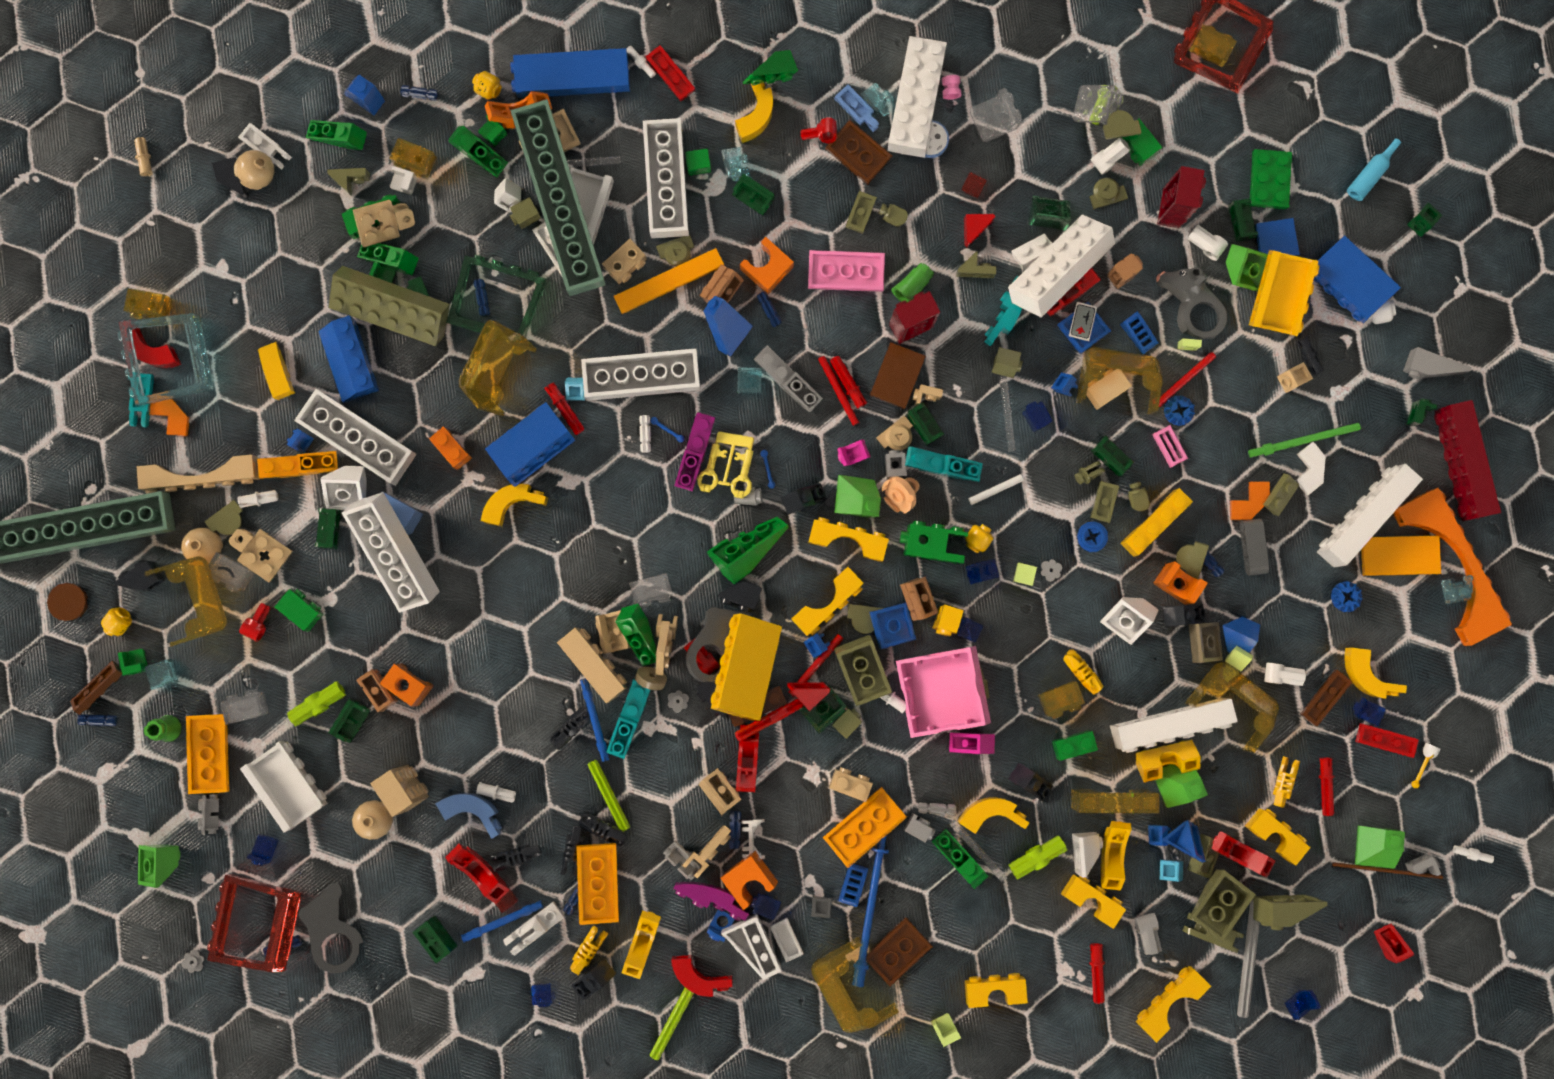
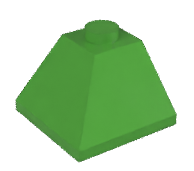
M1232 244L1226 260L1232 285L1258 292L1268 254Z
M838 475L835 513L867 518L879 517L881 497L875 480Z
M1169 764L1163 767V778L1155 780L1166 808L1190 803L1208 795L1196 770L1181 774L1180 769L1176 765Z
M1358 825L1355 864L1395 869L1404 852L1405 832L1396 829Z
M170 844L139 845L138 884L154 888L160 887L178 867V860L180 859L179 846Z

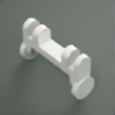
M764 819L741 820L742 824H749V827H742L743 832H749V846L742 847V851H749V854H742V858H746L756 850L760 859H765V855H761L754 846V831L758 825L764 822Z

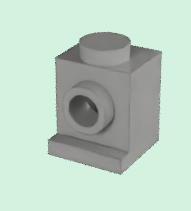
M900 450L889 451V454L885 455L886 479L895 476L906 478L905 453H900ZM892 462H897L899 464L898 468H893Z
M912 813L904 827V831L926 843L927 839L931 840L935 829L929 826V821L922 817L918 820L916 819L917 815Z

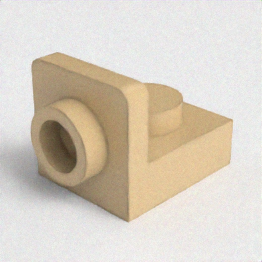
M1304 362L1277 376L1286 393L1313 379Z
M921 384L919 389H915L913 400H916L915 405L918 406L920 404L922 396H925V399L928 401L936 402V399L940 400L943 390Z

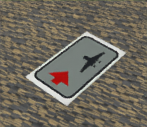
M1077 302L1069 333L1070 337L1089 341L1097 310L1096 306Z

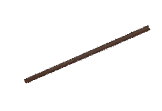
M1332 862V866L1443 879V875L1416 874L1410 871Z

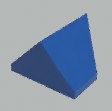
M1243 616L1224 624L1223 631L1226 651L1230 653L1238 646L1250 653L1258 642L1260 624Z
M1189 820L1184 821L1162 839L1202 863L1206 862L1198 826Z

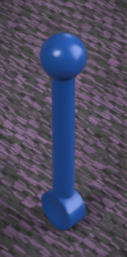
M656 417L650 419L651 424L658 425L676 437L678 442L685 440L683 435L676 434L658 422Z
M762 450L760 455L764 459L769 480L768 487L773 489L775 483L772 481L767 460L768 452Z

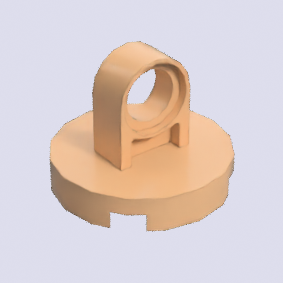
M891 477L882 486V492L885 491L886 495L884 500L895 512L902 511L907 513L915 507V494L920 486L917 480L913 478Z

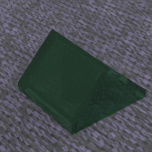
M1038 196L1032 197L1028 225L1060 230L1067 229L1071 222L1070 201Z
M829 685L830 693L810 711L805 706L799 709L818 733L822 732L849 709Z

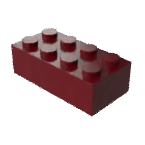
M1185 166L1179 168L1163 188L1157 225L1179 229L1187 222L1188 218H1191L1193 213H1196L1203 202V196L1200 195L1201 190L1204 189L1206 184L1205 170Z
M922 291L914 295L913 300L909 302L904 300L896 304L897 308L893 311L889 326L898 344H902L934 327L940 310L930 291L927 293Z

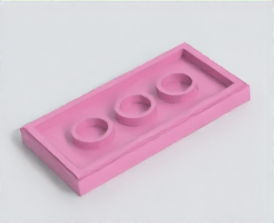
M809 250L808 289L883 292L885 253Z

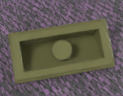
M1200 834L1206 862L1202 863L1191 857L1188 870L1210 879L1219 853L1211 849L1214 838Z

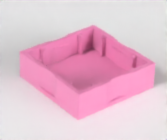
M976 646L896 661L900 685L906 702L905 711L911 738L937 734L953 729L960 730L984 726L991 723Z

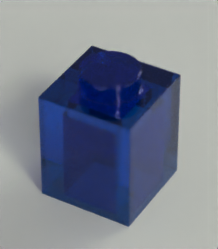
M1034 401L1025 406L1026 410L1023 412V415L1033 433L1053 422L1042 401L1038 404Z

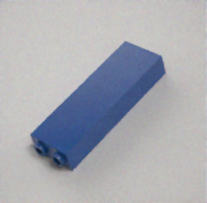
M626 48L513 55V62L510 63L511 73L514 74V80L511 81L512 91L516 93L518 98H526L531 91L548 93V96L630 92Z

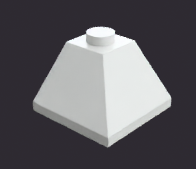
M343 466L321 477L326 509L345 510L353 502L366 498L367 480L364 466Z
M1122 597L1100 622L1132 645L1154 622L1159 610L1143 598Z
M1096 832L1072 834L1075 873L1082 878L1087 877L1100 855V849L1103 848L1102 837H1099V834Z

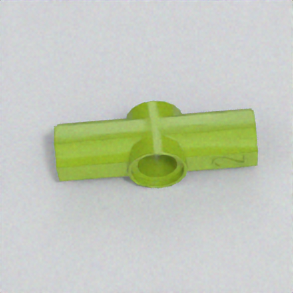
M336 681L322 691H317L305 698L303 703L287 712L290 722L297 727L311 717H315L329 709L330 705L346 696L343 686Z
M1058 835L1042 845L1032 847L1026 851L1025 855L1008 865L1018 880L1033 870H1039L1047 866L1050 860L1065 853L1067 848Z

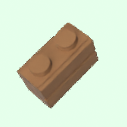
M1131 253L1115 264L1107 273V277L1115 288L1119 289L1143 269V263L1138 256Z
M720 265L707 286L703 288L700 297L708 303L714 296H717L728 303L744 280L734 270Z
M926 577L916 578L900 585L913 621L938 614Z
M371 669L356 681L360 687H363L362 690L377 712H383L399 700L392 692L380 685L383 677L378 669Z

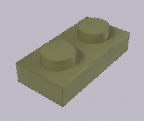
M859 191L845 227L863 234L877 197Z
M1284 473L1263 505L1273 515L1279 516L1299 487V484L1290 475Z
M1103 481L1099 482L1090 516L1091 519L1110 523L1119 490L1118 485Z

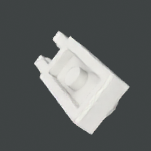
M251 123L248 124L238 137L253 150L266 153L271 158L273 164L281 170L284 166L279 160L274 158L275 154L279 152L287 160L292 158L276 142Z

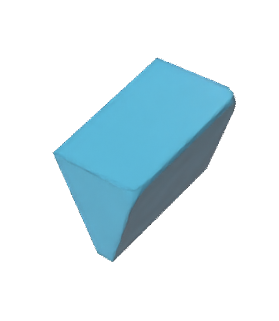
M566 378V400L585 401L583 378Z
M1160 860V880L1182 881L1183 861Z

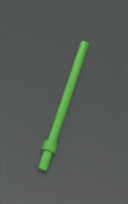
M1359 423L1275 444L1268 443L1260 448L1249 450L1248 454L1250 458L1263 454L1267 456L1274 454L1275 451L1358 431L1361 427Z

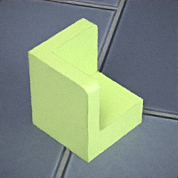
M948 1013L931 1021L943 1047L961 1038Z

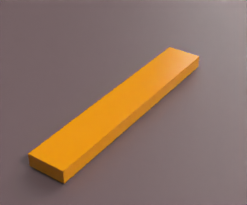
M715 248L615 295L614 299L621 313L624 314L718 270L720 265L724 266V263Z

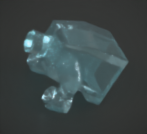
M875 83L861 93V95L877 113L881 112L884 117L889 114L886 102L892 101L893 97L888 90L881 94L880 87Z
M740 147L722 150L724 168L729 178H732L733 181H738L743 173L748 177L750 176L749 168L741 167V163H748L746 154H741Z
M1472 575L1463 577L1464 584L1463 582L1452 583L1450 579L1441 582L1446 604L1471 599V594L1473 593Z

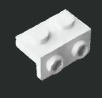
M1043 234L1012 250V256L1021 266L1022 273L1053 243Z

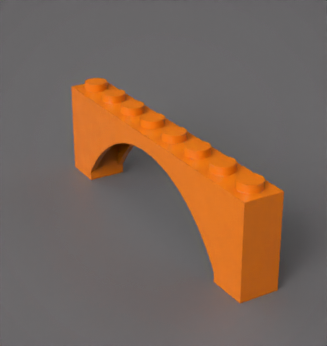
M1434 488L1401 504L1394 511L1393 515L1400 527L1408 525L1429 531L1439 536L1457 554L1467 577L1468 599L1459 627L1455 628V631L1463 646H1472L1511 626L1512 623L1509 613L1500 603V596L1494 592L1491 586L1490 578L1485 575L1481 561L1474 555L1473 546L1466 540L1462 526L1457 523L1454 511L1446 503L1445 494L1439 488Z

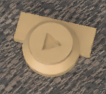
M903 416L876 437V439L884 449L889 446L893 450H904L911 444L912 433L910 428L913 425Z

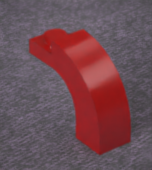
M1221 831L1213 840L1212 850L1265 878L1268 877L1275 860Z
M458 844L445 857L448 863L470 877L484 897L495 904L510 890L499 874L494 872V869L470 847Z

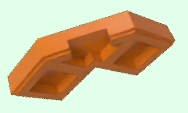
M151 396L149 415L168 416L167 435L188 436L189 416L177 405L175 400L167 396Z
M1249 482V501H1230V520H1251L1264 507L1263 504L1270 495V482Z

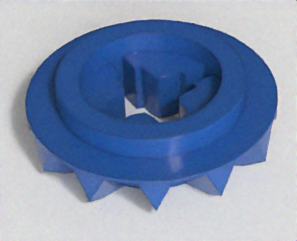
M1183 395L1171 397L1164 406V415L1173 425H1185L1192 420L1195 414L1194 405L1189 398ZM1177 405H1179L1180 408H1186L1185 411L1182 412V415L1176 412L1173 413V411H1175L1178 408Z
M1087 522L1079 528L1077 534L1078 544L1083 550L1089 552L1100 551L1107 544V530L1098 522ZM1089 531L1092 534L1099 533V535L1095 537V542H1093L1092 540H1085L1087 539V537H1089Z
M1341 582L1332 590V603L1342 612L1355 611L1360 607L1363 599L1362 590L1357 587V584ZM1351 592L1350 598H1352L1353 601L1347 600L1346 602H1344L1345 596L1343 595V593L1347 594Z

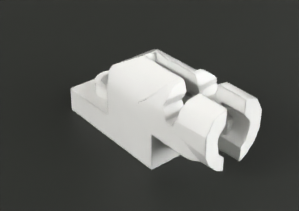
M553 901L503 940L504 944L507 946L517 937H521L522 941L510 951L515 956L565 918V916Z

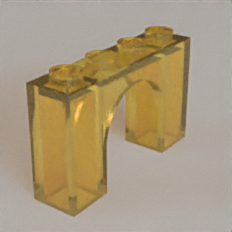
M1071 789V808L1079 813H1159V793L1151 790L1098 792L1091 789Z

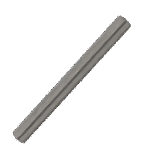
M1253 900L1250 902L1237 1010V1015L1242 1018L1249 1017L1260 925L1259 921L1253 919Z

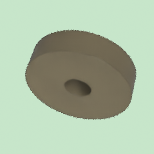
M641 667L637 670L635 680L644 688L662 690L665 687L667 677L665 674L663 676L656 675L655 668Z

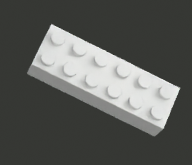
M909 36L888 142L889 152L925 158L947 42Z
M681 118L643 121L650 236L651 238L689 236Z
M1081 215L1008 287L1012 303L1042 317L1115 245L1112 227Z
M696 349L581 359L584 397L587 401L701 390Z
M315 389L294 420L395 486L417 455L318 389Z
M1407 464L1395 465L1393 468L1388 467L1381 474L1383 478L1370 486V492L1367 496H1362L1356 503L1358 506L1354 510L1351 509L1344 516L1345 521L1333 528L1331 531L1333 534L1329 539L1325 538L1319 544L1321 548L1317 553L1333 567L1348 565L1423 480Z
M384 492L353 502L342 512L399 612L428 604L435 598L440 591Z
M1219 698L1110 725L1115 748L1128 753L1137 751L1139 746L1149 748L1156 746V742L1169 743L1176 741L1175 737L1190 738L1195 736V732L1205 734L1213 732V728H1230L1232 723L1238 721L1232 699Z

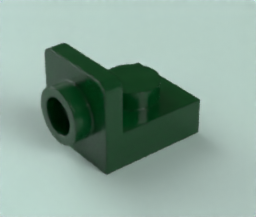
M1428 202L1407 225L1422 237L1436 224L1442 214Z
M1420 399L1413 402L1407 425L1417 426L1422 424L1426 418L1425 410H1436L1438 405L1432 404V401L1428 399Z

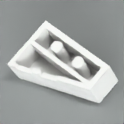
M758 914L722 929L721 934L745 958L763 980L781 972V965Z

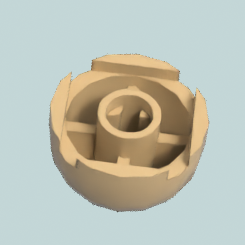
M258 150L245 151L238 157L234 165V174L241 180L240 183L254 190L266 187L272 181L275 173L271 158L266 153Z
M196 528L190 530L184 536L181 550L189 562L195 565L208 566L220 558L223 542L217 532H213L208 528Z
M377 800L367 801L359 805L352 818L355 832L360 837L369 840L379 839L386 835L393 823V817L383 802Z

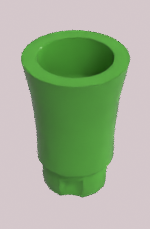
M924 263L918 264L901 282L891 289L892 293L899 301L906 300L909 302L913 300V296L920 293L929 283V280L934 275L933 271Z
M164 715L159 719H153L144 727L145 736L155 741L171 742L177 739L181 733V723L172 715Z

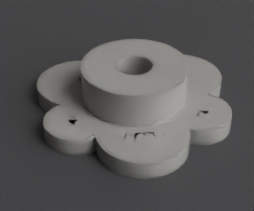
M1051 559L1049 562L1044 561L1041 564L1043 569L1041 575L1045 576L1047 581L1051 582L1061 576L1062 565L1060 563H1056L1055 560Z
M680 690L670 693L668 695V707L673 708V711L676 713L681 712L682 709L688 707L689 696L682 694Z
M193 950L191 953L184 955L185 960L182 961V967L188 969L189 973L203 969L202 962L204 957L200 956L198 950Z

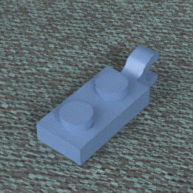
M849 85L844 87L834 97V100L859 125L865 122L872 132L879 128L878 121L871 116L874 110Z

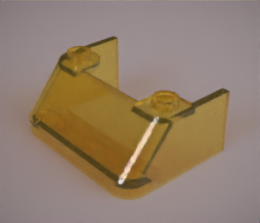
M488 320L484 325L459 378V387L477 409L504 417L505 412L498 405L503 399L502 388L499 386L500 381L514 354L521 355L526 350L535 352L536 348L526 337L493 320Z
M1096 347L1089 348L1084 353L1076 403H1081L1086 399L1088 381L1101 380L1105 375V371L1112 368L1113 370L1121 369L1124 373L1143 375L1142 382L1144 387L1151 390L1148 414L1152 415L1158 411L1162 375L1159 361L1155 357Z
M196 556L144 572L146 577L165 571L170 582L180 583L185 581L198 617L186 623L185 633L187 637L167 643L168 647L221 631L226 627L227 619L205 558Z
M1218 662L1208 672L1185 704L1196 706L1206 692L1215 697L1223 696L1228 690L1233 692L1259 713L1254 720V727L1257 731L1243 748L1247 752L1255 753L1273 730L1279 705L1276 700L1229 663Z
M859 937L815 961L811 967V972L842 1030L847 1033L873 1028L899 1013L895 1003L879 1012L869 1007L857 1011L839 979L849 969V962L845 955L862 946Z

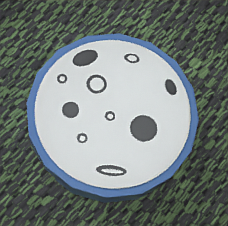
M932 120L925 158H937L944 153L948 146V131L945 126L937 121Z

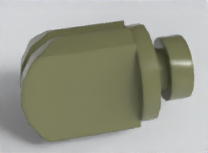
M883 203L878 212L880 215L884 214L883 219L896 227L903 225L908 218L907 211L894 204H889L886 207V204Z
M1100 461L1079 469V473L1074 475L1078 484L1084 482L1088 484L1090 480L1105 472L1103 467L1097 469L1101 466Z
M1141 482L1129 484L1130 488L1133 489L1128 491L1132 509L1137 511L1147 510L1150 506V501L1145 487L1140 488Z

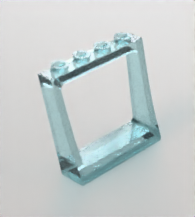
M189 313L119 322L120 331L117 332L119 341L123 342L124 349L121 350V356L127 362L128 368L125 369V375L131 381L132 387H129V395L131 398H134L135 405L141 406L215 390L200 316ZM184 324L196 383L191 386L145 396L132 330L143 327Z

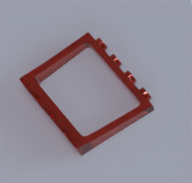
M1202 0L1200 12L1196 11L1193 15L1192 26L1187 27L1184 31L1183 38L1185 39L1182 43H1178L1175 48L1174 63L1239 94L1273 32L1274 21L1237 0ZM1214 3H1220L1259 27L1233 75L1224 74L1185 57Z
M234 874L225 875L224 882L219 887L221 892L220 901L215 906L217 912L216 920L211 925L213 935L212 940L207 945V950L209 951L207 961L267 972L286 971L301 892ZM237 885L277 897L265 962L227 956L223 952Z

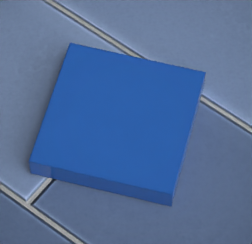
M1293 218L1256 223L1254 225L1255 231H1258L1257 244L1259 252L1268 254L1269 250L1293 256L1300 255Z
M1074 312L1057 324L1080 355L1111 332L1097 312L1089 341L1069 336Z
M907 603L869 612L879 649L917 640Z

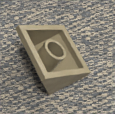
M1219 622L1190 624L1189 633L1193 663L1223 660Z

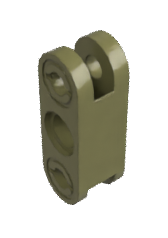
M1189 912L1187 918L1190 919V920H1192V919L1190 918V916H1191L1192 913ZM1197 923L1194 929L1184 925L1182 930L1187 934L1238 953L1239 949L1233 946L1235 938L1244 937L1243 933L1232 929L1225 940L1220 942Z

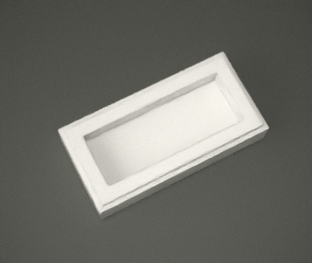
M788 918L770 925V929L786 962L804 954Z

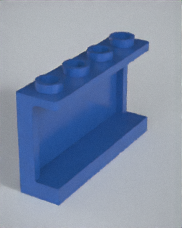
M1345 235L1318 260L1319 272L1313 279V281L1319 282L1324 287L1327 294L1333 295L1341 307L1347 308L1355 320L1361 321L1363 324L1401 288Z
M545 402L504 435L492 442L485 450L506 479L516 487L573 443L575 439Z

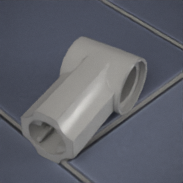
M1155 913L1134 917L1137 932L1141 937L1144 954L1153 955L1161 952L1162 948L1157 931L1159 930V925Z

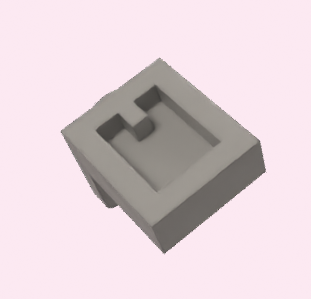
M1424 854L1405 863L1407 870L1410 872L1421 874L1429 870L1433 875H1441L1439 870L1440 864L1433 856Z

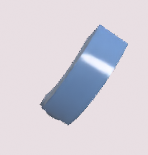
M458 793L436 803L444 820L461 812H469L480 818L491 839L501 834L500 829L502 827L499 821L492 817L498 813V810L489 800L480 795Z

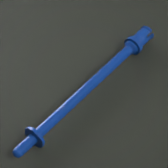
M886 836L877 843V848L872 847L871 849L876 854L859 958L853 964L855 970L852 985L857 987H864L866 970L869 969L866 957L883 854L889 853V850L884 849Z

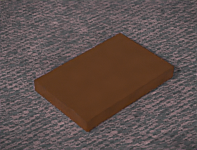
M851 120L837 133L836 141L828 143L825 147V150L867 185L892 158L888 151Z
M890 342L870 396L905 409L926 356Z
M905 917L867 953L866 961L891 987L933 946Z

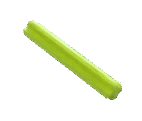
M594 760L588 763V767L618 828L622 831L628 830L630 825L598 761Z
M684 988L650 1053V1057L655 1060L660 1059L694 994L687 988Z

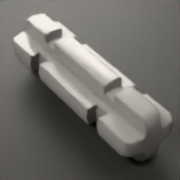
M920 802L918 812L922 814L929 812V814L945 815L947 813V815H956V805L948 804L946 806V804Z

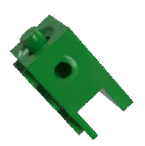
M914 521L907 526V532L901 531L899 542L905 543L903 556L955 564L964 563V555L946 553L948 535L961 538L968 537V532H964V528L952 527L949 530L945 529V525L933 524L930 527L925 526L926 522Z

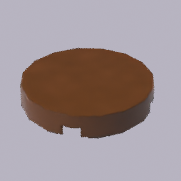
M63 583L51 590L48 595L47 606L49 612L56 619L73 621L81 617L86 611L88 598L83 588L77 584Z

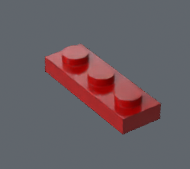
M661 45L645 56L680 102L695 91V87Z
M1360 723L1355 742L1414 758L1419 739Z

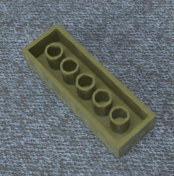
M342 266L333 274L328 308L433 346H437L443 339L450 304Z

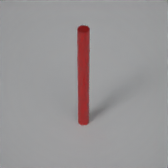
M1210 352L1155 401L1156 405L1161 407L1214 360L1216 355Z
M826 357L818 358L852 426L857 425L860 422Z
M837 634L830 642L827 650L818 656L796 683H806L844 638ZM789 690V693L794 697L793 692Z

